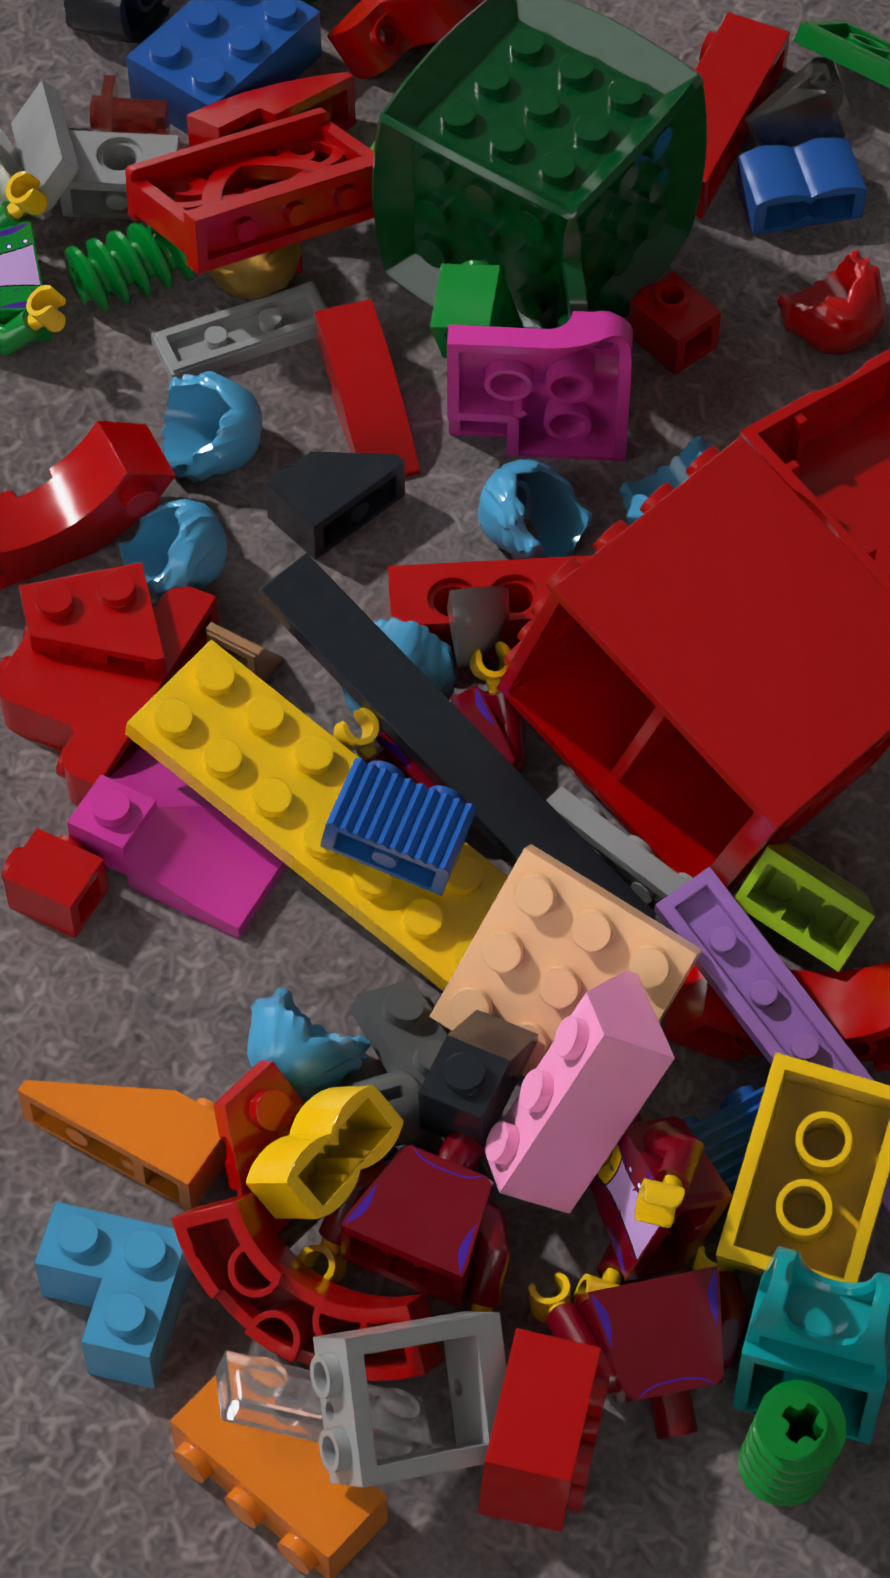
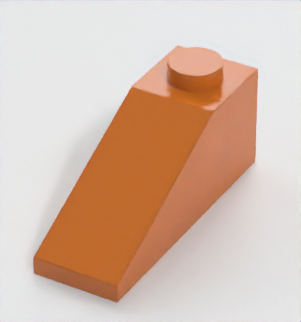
M24 1080L17 1090L23 1119L186 1210H190L198 1205L225 1166L224 1162L227 1156L226 1145L223 1139L219 1137L213 1108L214 1102L208 1099L198 1098L195 1101L176 1090Z

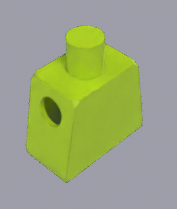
M789 844L767 846L734 897L743 911L838 972L876 916L867 894Z

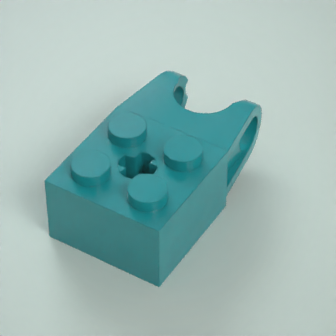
M778 1246L760 1280L741 1353L732 1408L756 1414L764 1395L777 1384L793 1379L812 1381L827 1389L840 1403L847 1421L846 1438L871 1444L890 1368V1274L878 1272L868 1281L859 1283L835 1281L809 1269L798 1251Z

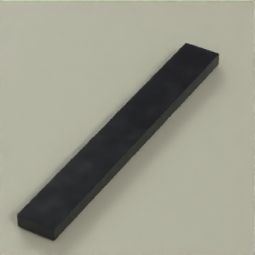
M305 553L259 589L258 600L362 708L369 709L376 715L379 726L436 785L449 787L460 793L465 798L466 803H473L477 808L473 824L513 866L516 864L523 849L532 844L655 920L656 913L308 553Z

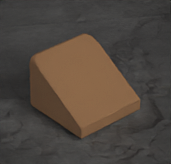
M210 622L206 627L207 643L213 640L264 682L282 661L283 656L234 631Z

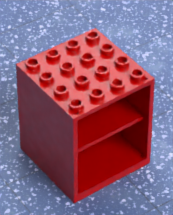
M741 436L722 451L715 445L707 448L686 469L685 472L689 476L688 479L676 488L669 482L664 483L640 506L639 510L643 513L641 517L630 526L622 519L617 521L594 543L593 548L597 551L583 564H580L576 558L570 559L549 578L545 584L549 591L531 609L535 617L519 631L517 638L520 642L503 659L508 668L496 687L626 829L651 847L659 860L676 873L683 872L693 878L710 867L728 891L734 888L752 871L767 846L784 844L880 760L890 748V593Z

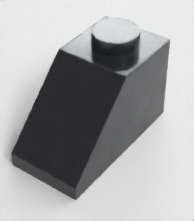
M311 451L293 465H285L272 476L271 480L265 484L268 518L314 560H317L405 496V461L397 454Z
M475 1010L446 1036L418 1092L420 1128L447 1138L449 1133L460 1132L474 1138L484 1149L490 1130L499 1121L538 1042V1034L480 1010Z

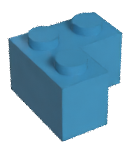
M55 1201L34 1262L42 1296L92 1307L81 1340L88 1374L155 1389L192 1273L179 1245L174 1228Z

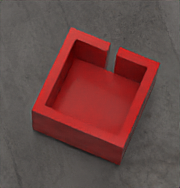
M516 1328L484 1461L478 1514L562 1532L566 1511L571 1510L581 1513L610 1376L596 1373L601 1347Z

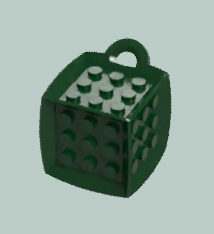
M484 0L436 43L404 80L379 115L373 156L372 202L376 237L384 272L433 307L441 264H463L466 261L479 260L491 265L501 266L524 328H558L567 323L573 311H609L625 319L629 315L630 300L643 286L657 282L684 244L693 226L701 194L707 147V112L702 75L661 46L634 30L571 0Z

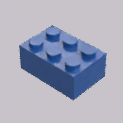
M191 0L126 56L131 101L188 135L187 114L243 92L295 80L321 57L320 11L301 0Z

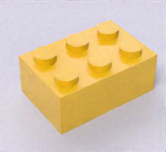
M775 1052L717 1248L716 1258L718 1264L762 1277L777 1247L781 1246L798 1251L802 1255L805 1265L823 1277L840 1282L859 1283L890 1175V1085Z

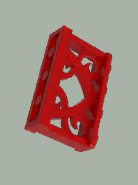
M316 108L127 166L125 176L128 214L136 222H146L186 254L187 266L196 273L202 274L374 218L372 202L374 151L331 122L329 112L323 108ZM273 180H283L242 194L228 195Z

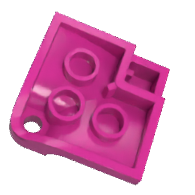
M573 311L571 318L566 324L552 329L448 325L447 420H449V435L507 437V456L626 462L633 350L632 326L623 317L609 311Z
M142 747L109 777L101 774L67 821L69 837L82 843L90 853L103 858L105 866L126 875L129 887L240 939L288 867Z

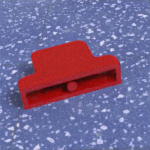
M361 0L327 37L355 77L361 80L372 78L390 68L409 49L439 41L484 0ZM380 29H382L385 35L382 39L380 38Z
M190 586L175 587L164 593L153 606L165 657V673L146 672L145 663L112 656L108 665L84 660L76 654L56 655L32 650L27 625L24 629L23 640L12 657L5 656L1 660L0 703L5 725L16 734L61 751L56 765V774L66 779L69 797L76 806H79L101 774L109 777L138 751L140 746L125 735L127 722L207 644L206 627L210 622L219 625L216 596Z

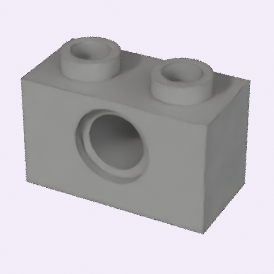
M69 130L80 171L60 197L62 216L133 220L128 214L125 169L129 165L180 150L179 135Z

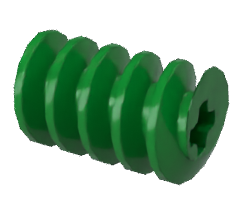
M138 222L132 223L127 227L126 237L120 231H110L106 235L105 245L99 239H88L85 242L84 254L78 247L73 245L64 250L66 270L80 303L86 308L87 302L93 300L102 313L109 311L108 294L112 292L115 293L124 306L130 304L129 286L133 284L137 286L145 298L151 296L152 277L156 276L166 290L172 288V270L176 268L187 282L194 279L193 269L187 266L186 254L148 225L146 229Z
M793 1379L777 1384L764 1395L738 1457V1470L743 1482L757 1498L776 1506H794L810 1500L821 1490L846 1441L847 1425L840 1403L827 1389L812 1381Z

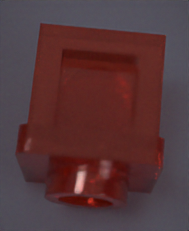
M104 75L101 95H92L90 127L91 129H99L101 132L171 135L168 101L119 98L116 75Z

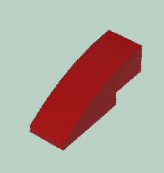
M348 72L281 82L243 92L207 105L187 114L189 147L316 108H323L329 112L330 121L344 131H347L356 124L354 75Z
M372 299L315 311L316 343L331 384L332 400L350 452L397 454L405 461V477L420 474L402 395Z

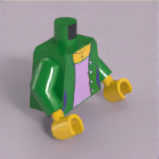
M19 171L9 179L5 190L9 201H4L0 204V355L3 356L13 355L32 341L52 340L51 332L62 330L66 323L65 315L58 310L59 307L66 304V298L52 286L42 285L31 221H25L24 216L25 213L32 216L44 213L48 205L47 196L37 190L40 186V180L26 171Z

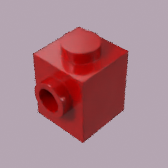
M674 271L655 284L650 283L643 286L630 300L629 323L633 328V340L673 375H677L718 347L721 311Z
M36 828L24 847L18 846L10 853L2 870V880L9 908L73 938L77 937L109 890L103 858L90 853L82 843L66 835L56 837Z

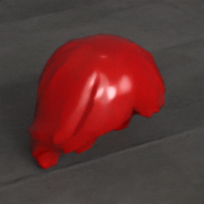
M858 250L847 254L843 262L838 265L836 271L832 270L828 273L825 280L815 281L813 288L807 287L801 292L794 294L783 293L777 300V304L781 309V317L784 319V330L799 335L810 346L831 355H845L867 344L881 330L887 316L880 270L877 266L870 263L869 257L862 258Z

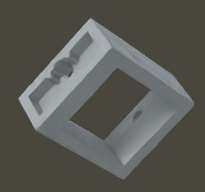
M464 1311L313 1337L315 1356L311 1361L310 1376L314 1391L321 1401L324 1429L319 1437V1451L322 1463L329 1472L330 1483L364 1488L484 1464L506 1373L500 1312ZM444 1341L456 1445L376 1460L364 1354Z

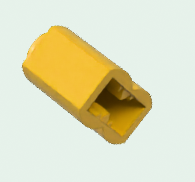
M375 1085L331 1087L322 1090L311 1097L300 1109L293 1121L290 1134L275 1140L258 1155L250 1168L246 1185L275 1219H319L338 1209L350 1196L358 1181L360 1170L375 1164L390 1151L399 1137L404 1120Z

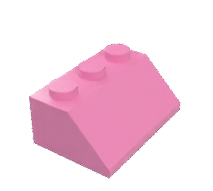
M625 970L585 993L572 1015L566 1017L560 1023L553 1044L537 1068L531 1070L526 1075L521 1085L520 1094L503 1120L497 1122L490 1130L484 1152L499 1193L570 1214L675 1059L638 974Z

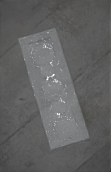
M225 1351L216 1369L221 1420L319 1443L320 1434L324 1429L320 1398L312 1386L310 1370L278 1363L267 1357H252ZM367 1384L376 1456L387 1458L429 1450L432 1447L423 1397L409 1394L398 1388H383Z

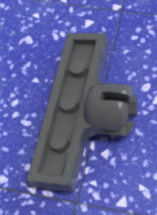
M413 979L357 994L350 1012L366 1038L370 1041L372 1048L387 1073L355 1082L352 1086L375 1085L404 1120L398 1139L382 1159L395 1155L401 1147L407 1145L431 1149L438 1155L446 1138L420 1128L418 1092L447 1033L439 1022L429 1017L432 1009ZM484 1153L475 1172L487 1176L493 1182L492 1203L496 1204L503 1212L528 1203V1201L499 1193L486 1154Z

